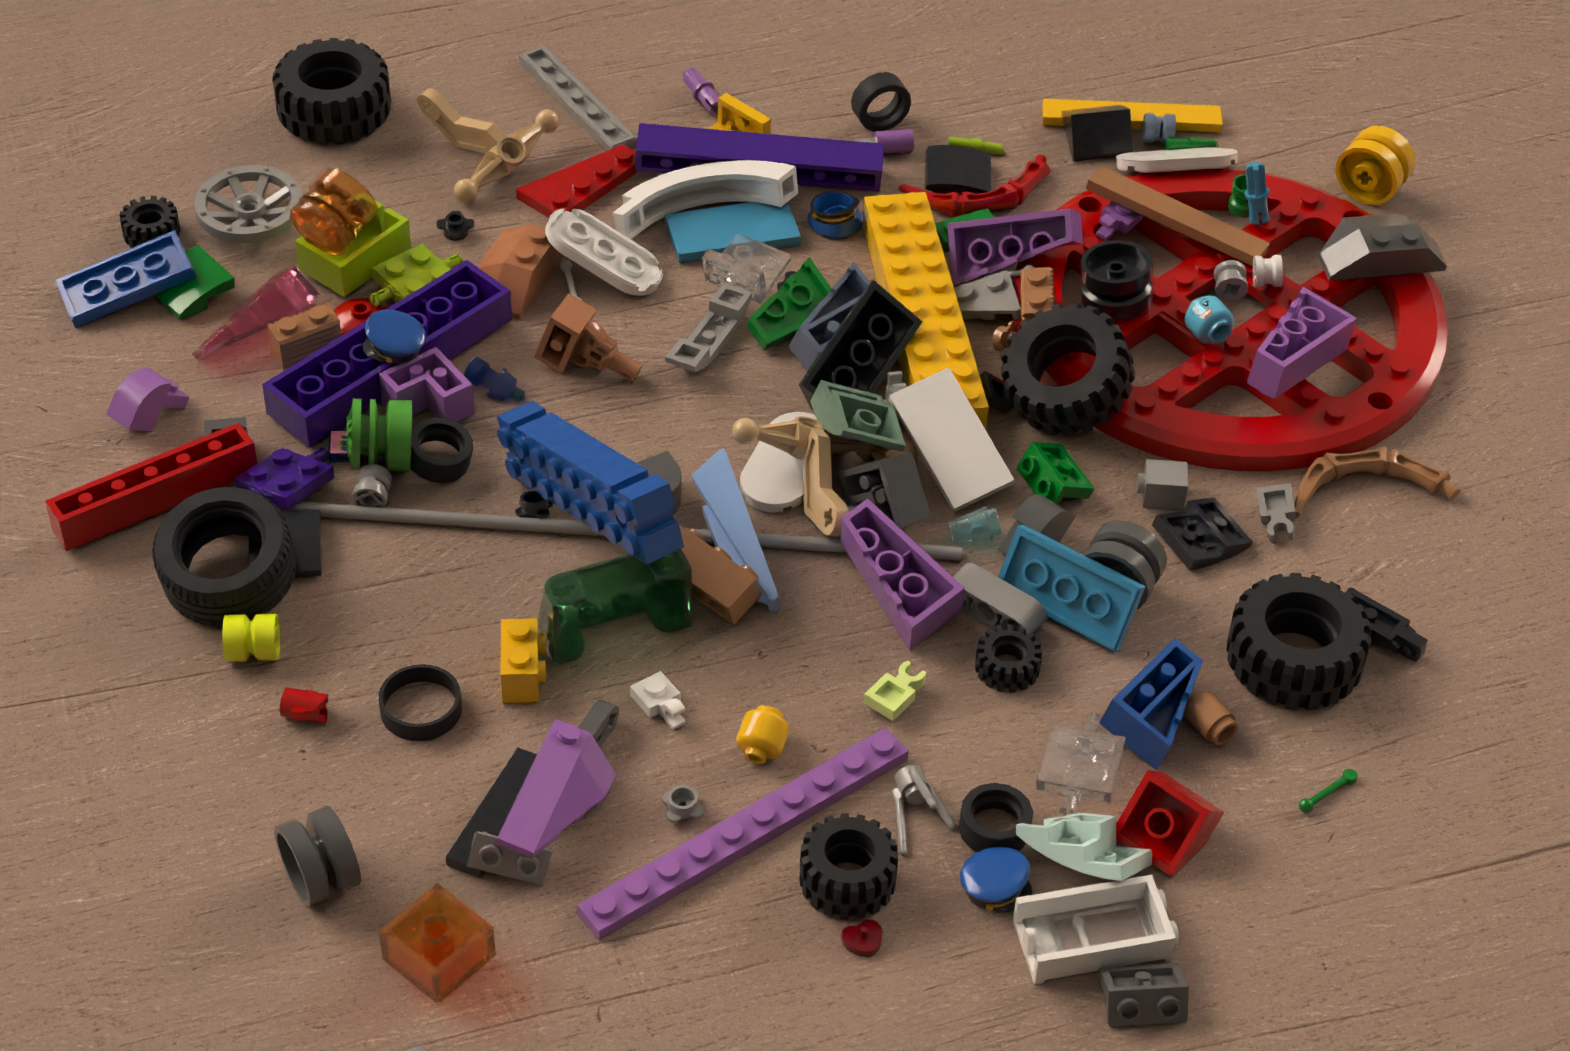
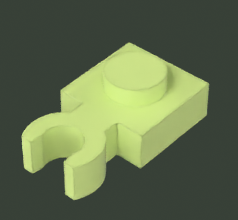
M903 662L899 666L896 677L886 673L864 694V704L894 721L915 701L916 691L925 684L926 672L922 670L917 676H909L911 662Z

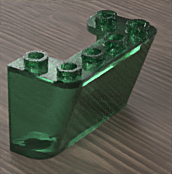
M679 549L649 564H645L635 556L627 554L551 576L544 585L538 614V629L540 633L546 634V646L555 666L578 659L583 654L585 643L580 632L581 629L646 611L652 625L660 631L674 632L692 627V568L683 551Z

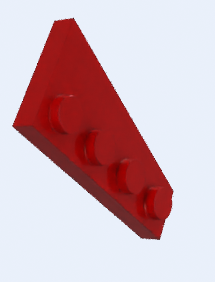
M622 144L516 188V198L548 218L558 209L565 208L564 212H571L572 209L584 210L638 172L635 171L636 152Z

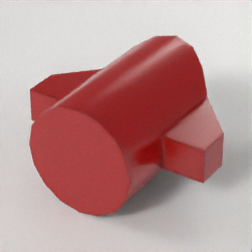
M285 688L280 701V715L295 721L305 720L327 723L328 709L326 708V703H328L329 694L318 693L308 689Z

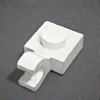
M661 671L630 686V696L649 718L660 714L672 730L686 724L685 719L680 715V713L685 711V707L681 702V693Z

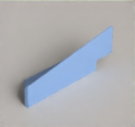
M724 448L720 449L692 474V481L707 504L702 506L705 521L715 546L724 549L730 555L732 561L740 567L743 564L747 565L758 575V584L762 595L757 602L767 605L769 611L773 613L779 612V596L727 453Z

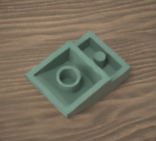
M820 381L810 402L817 420L826 431L839 437L891 450H904L906 445L893 405L884 403L882 396Z

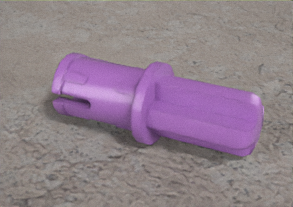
M695 68L684 71L682 74L684 77L683 81L693 92V98L701 102L710 115L717 116L719 95L714 91L712 82L706 81Z

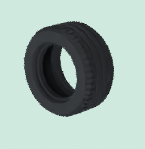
M234 487L213 488L201 491L186 498L173 508L161 522L154 536L152 558L165 595L170 604L181 615L192 619L196 623L223 627L224 615L246 614L249 620L252 621L256 614H266L278 605L288 593L295 578L297 556L287 522L280 509L274 503L254 491ZM241 535L248 536L261 543L258 557L248 568L234 576L210 579L202 578L189 571L193 556L202 546L216 538Z

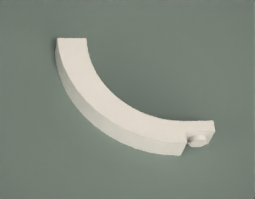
M735 160L690 166L657 176L622 195L623 205L613 212L615 230L632 239L654 222L664 218L665 214H672L691 207L718 202H756L782 207L798 194L796 166L769 161Z

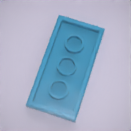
M747 202L665 214V225L679 263L801 245V234L788 202L782 207Z
M1023 524L1017 526L998 575L1000 579L1037 599L1044 606L1048 618L1114 652L1121 649L1146 587Z

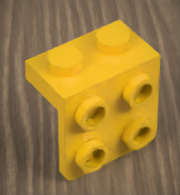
M725 93L718 98V122L708 129L771 134V118Z

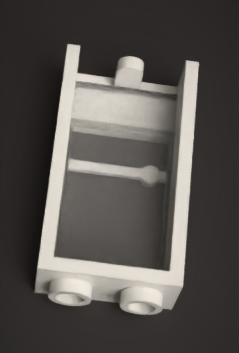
M1152 875L1016 898L1013 923L1034 985L1044 984V981L1047 979L1099 971L1102 967H1120L1165 959V962H1169L1172 960L1175 944L1179 943L1177 925L1175 921L1169 920L1166 913L1167 902L1162 889H1157Z

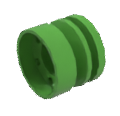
M353 399V404L347 417L346 451L351 463V470H360V455H368V465L376 464L377 455H384L388 471H410L412 400H389L386 414L378 415L375 399H370V414H361V399Z

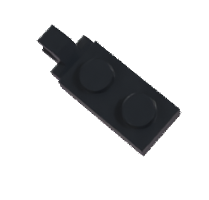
M1352 587L1347 590L1356 598V605L1361 604L1367 614V619L1371 623L1372 633L1370 638L1372 641L1391 650V652H1400L1402 656L1415 662L1425 654L1428 639L1415 633L1416 630L1410 626L1409 619Z

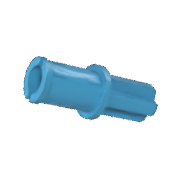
M1251 162V164L1246 166L1247 189L1244 192L1245 198L1248 199L1249 222L1259 224V213L1262 224L1269 221L1267 197L1270 195V190L1266 187L1265 166L1263 163Z

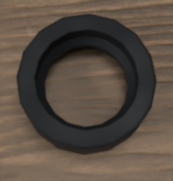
M879 72L868 76L859 83L853 92L851 106L853 112L866 129L873 132L885 131L894 128L909 113L911 95L898 76L889 72ZM886 92H895L894 98L885 108L876 112H867L870 103L877 96Z
M436 417L422 420L413 427L410 469L420 478L438 483L455 481L466 473L473 453V439L467 429L458 422ZM430 441H441L454 447L459 455L451 459H436L422 451L420 445Z
M1000 783L983 784L969 791L962 801L959 831L962 840L970 849L976 852L994 847H1006L1017 851L1022 850L1026 843L1016 835V827L1009 831H990L979 826L973 817L984 809L995 808L1012 814L1019 821L1018 824L1032 825L1033 809L1029 799L1020 790Z

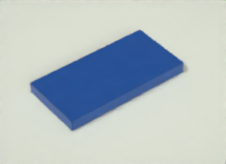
M174 230L55 280V283L75 328L197 276Z

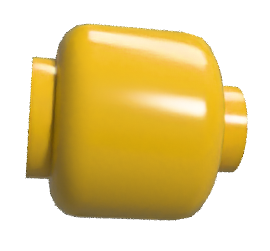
M761 705L745 713L736 738V744L745 753L744 757L747 760L757 764H764L766 760H775L781 756L790 727L781 711L770 706Z

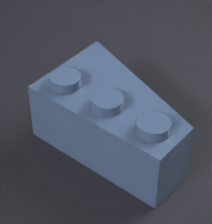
M855 262L849 266L845 274L836 282L827 296L799 327L789 345L790 350L807 372L870 283Z

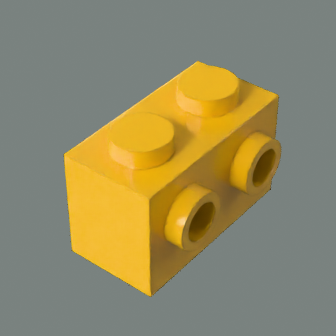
M538 618L501 619L500 676L502 703L539 702V683L546 682V660H539V655H546V634L538 633Z

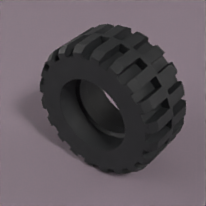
M329 38L326 41L317 39L313 40L310 44L303 43L298 45L295 51L291 49L287 52L284 59L281 58L273 72L272 79L279 121L290 133L296 137L300 135L305 141L311 142L314 140L318 144L327 145V142H335V145L344 144V141L348 140L354 142L360 140L363 135L369 136L375 131V127L379 128L390 113L391 94L387 64L374 49L371 50L364 43L356 44L354 40L346 39L342 41L338 40V38Z
M1069 303V307H1062V304L1053 305L1049 311L1043 312L1041 309L1035 312L1033 319L1030 321L1025 319L1018 326V333L1013 332L1007 340L1010 348L1005 347L1001 357L1003 362L1001 376L1018 413L1023 419H1027L1034 428L1042 429L1043 427L1046 433L1058 435L1059 431H1062L1064 436L1076 435L1078 430H1083L1086 433L1094 430L1092 426L1098 423L1104 425L1110 421L1109 415L1113 412L1117 414L1123 408L1124 403L1122 399H1128L1133 389L1131 383L1135 380L1134 362L1122 331L1118 325H1115L1113 319L1108 314H1100L1099 309L1092 306H1086L1083 309L1079 303ZM1082 352L1096 357L1090 371L1073 384L1054 387L1040 382L1045 369L1055 359L1063 355Z
M1290 573L1287 577H1283L1282 574L1269 577V581L1262 579L1253 584L1252 588L1245 590L1240 596L1239 602L1235 605L1226 647L1229 666L1232 670H1235L1234 675L1242 685L1248 684L1247 689L1256 697L1262 695L1265 697V701L1270 704L1276 705V703L1286 705L1287 709L1296 710L1297 706L1305 707L1306 710L1317 709L1320 704L1326 707L1337 703L1338 698H1346L1353 691V687L1357 686L1360 682L1372 640L1370 638L1372 633L1371 623L1367 619V614L1361 604L1356 605V598L1348 591L1345 593L1341 591L1340 585L1332 581L1330 583L1321 581L1319 576L1311 575L1310 578L1303 577L1301 573ZM1280 633L1301 634L1314 639L1323 647L1318 649H1300L1283 643L1274 635Z

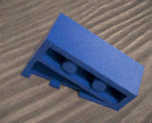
M1174 638L1112 699L1099 724L1157 770L1171 748L1174 740L1173 737L1182 719L1185 705L1191 695L1203 660Z

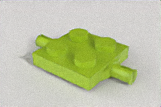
M420 244L372 267L371 277L381 285L382 289L370 294L369 299L375 307L388 300H393L397 303L463 263V259L458 253L444 260L440 259L425 245Z

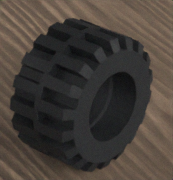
M841 813L840 818L835 819L831 815L824 819V824L815 823L812 826V831L805 834L803 844H801L799 883L805 899H811V906L816 910L823 908L824 915L832 917L834 914L840 915L842 920H849V916H856L857 919L865 918L866 912H870L872 915L879 912L880 905L886 906L890 902L891 894H894L896 888L899 853L897 852L896 840L891 839V832L887 828L880 829V822L877 820L867 821L865 820V815L857 814L856 817H849V813ZM843 862H850L858 864L863 868L858 870H844L834 865Z

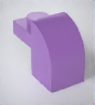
M142 368L130 374L120 384L106 415L128 430L152 431L162 407L185 409L189 396L178 389L179 385L176 382L162 377L150 368Z

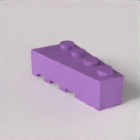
M868 498L841 517L840 542L909 651L962 612L965 588Z

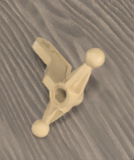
M428 88L417 98L421 111L456 147L485 153L470 179H461L454 186L456 199L463 203L475 200L478 188L512 174L529 157L542 133L555 131L559 124L557 114L550 109H544L536 115L535 124L505 135L494 123L462 117L439 92L432 88ZM502 152L507 153L511 159L505 157Z
M799 416L792 421L757 426L754 420L747 417L737 420L732 427V435L736 442L747 445L755 440H760L802 460L804 513L823 534L840 537L841 517L848 513V507L832 490L831 455L855 452L859 458L867 460V455L876 446L833 435L826 431L818 420L809 417Z

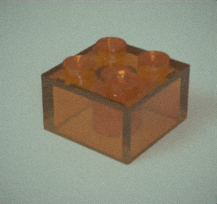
M436 883L379 930L382 959L437 1004L441 1003L496 955L494 927L439 883Z

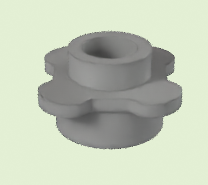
M678 785L663 794L662 803L667 805V819L670 822L678 823L681 820L689 818L699 819L702 817L704 808L698 803V790L688 785Z

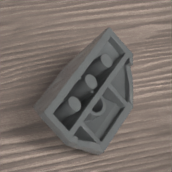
M1401 213L1342 218L1318 256L1329 281L1445 271L1447 268L1437 243L1417 223Z

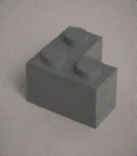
M912 451L869 461L838 471L847 505L865 501L868 498L899 528L931 517Z

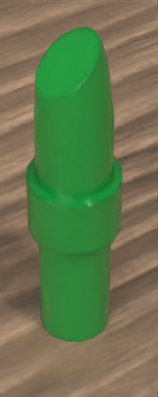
M1187 137L1166 138L1165 140L1166 150L1219 148L1216 139Z

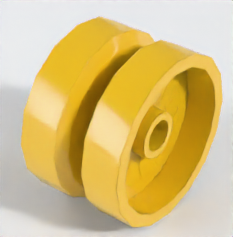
M1385 126L1365 128L1337 159L1335 166L1337 181L1343 191L1355 201L1365 205L1378 206L1384 204L1396 194L1413 173L1416 163L1414 150L1407 139L1393 129Z

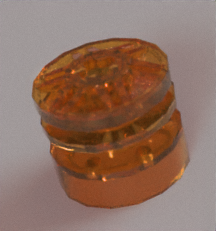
M326 168L309 186V192L303 194L299 202L291 208L289 217L295 229L310 244L331 255H342L348 250L350 243L356 240L358 231L364 229L375 216L377 205L370 192L358 180L343 171Z

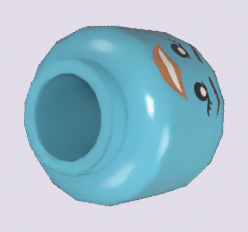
M1208 295L1195 299L1189 305L1184 321L1186 327L1203 344L1221 343L1229 337L1232 332L1234 317L1232 312L1217 297Z

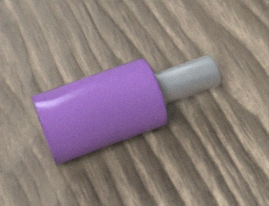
M912 129L876 131L874 138L855 139L857 142L884 144L883 154H903L914 150Z

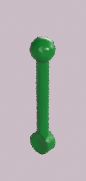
M1345 769L1339 780L1310 799H1301L1299 802L1301 812H1311L1314 807L1313 805L1343 785L1355 784L1358 777L1357 772L1353 769Z

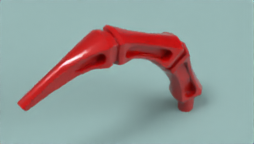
M1039 154L1035 156L1034 161L1027 162L1024 171L1018 178L1009 180L1007 184L1003 183L996 190L980 194L962 192V195H958V192L939 194L906 184H901L898 190L905 194L910 192H926L930 207L951 218H955L956 216L986 208L990 211L1007 208L1014 209L1017 204L1022 205L1032 189L1049 175L1050 168L1046 163V157Z

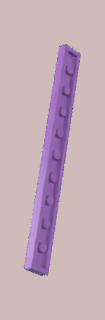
M885 727L577 905V915L600 941L908 760L909 750Z

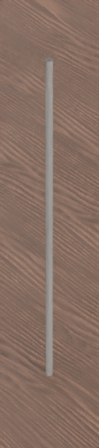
M298 502L288 510L277 506L281 512L320 509L321 517L603 536L598 532H594L583 522L574 520ZM695 529L703 536L707 544H715L709 530ZM756 533L760 546L764 548L847 553L840 539ZM918 544L933 559L961 561L962 547Z

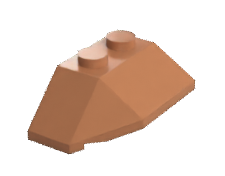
M527 224L503 230L477 267L511 291L512 317L521 319L564 258V255L550 244L546 237L545 227Z

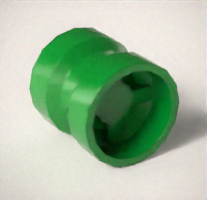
M1240 174L1233 179L1231 189L1233 194L1230 196L1228 205L1230 212L1243 218L1249 217L1248 199L1244 195L1247 189L1246 174Z

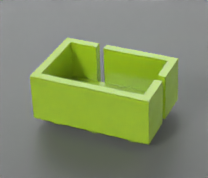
M364 193L320 223L321 232L320 228L315 226L295 240L298 269L343 297L372 278L373 266L412 248L409 219L390 208L384 210L383 204Z

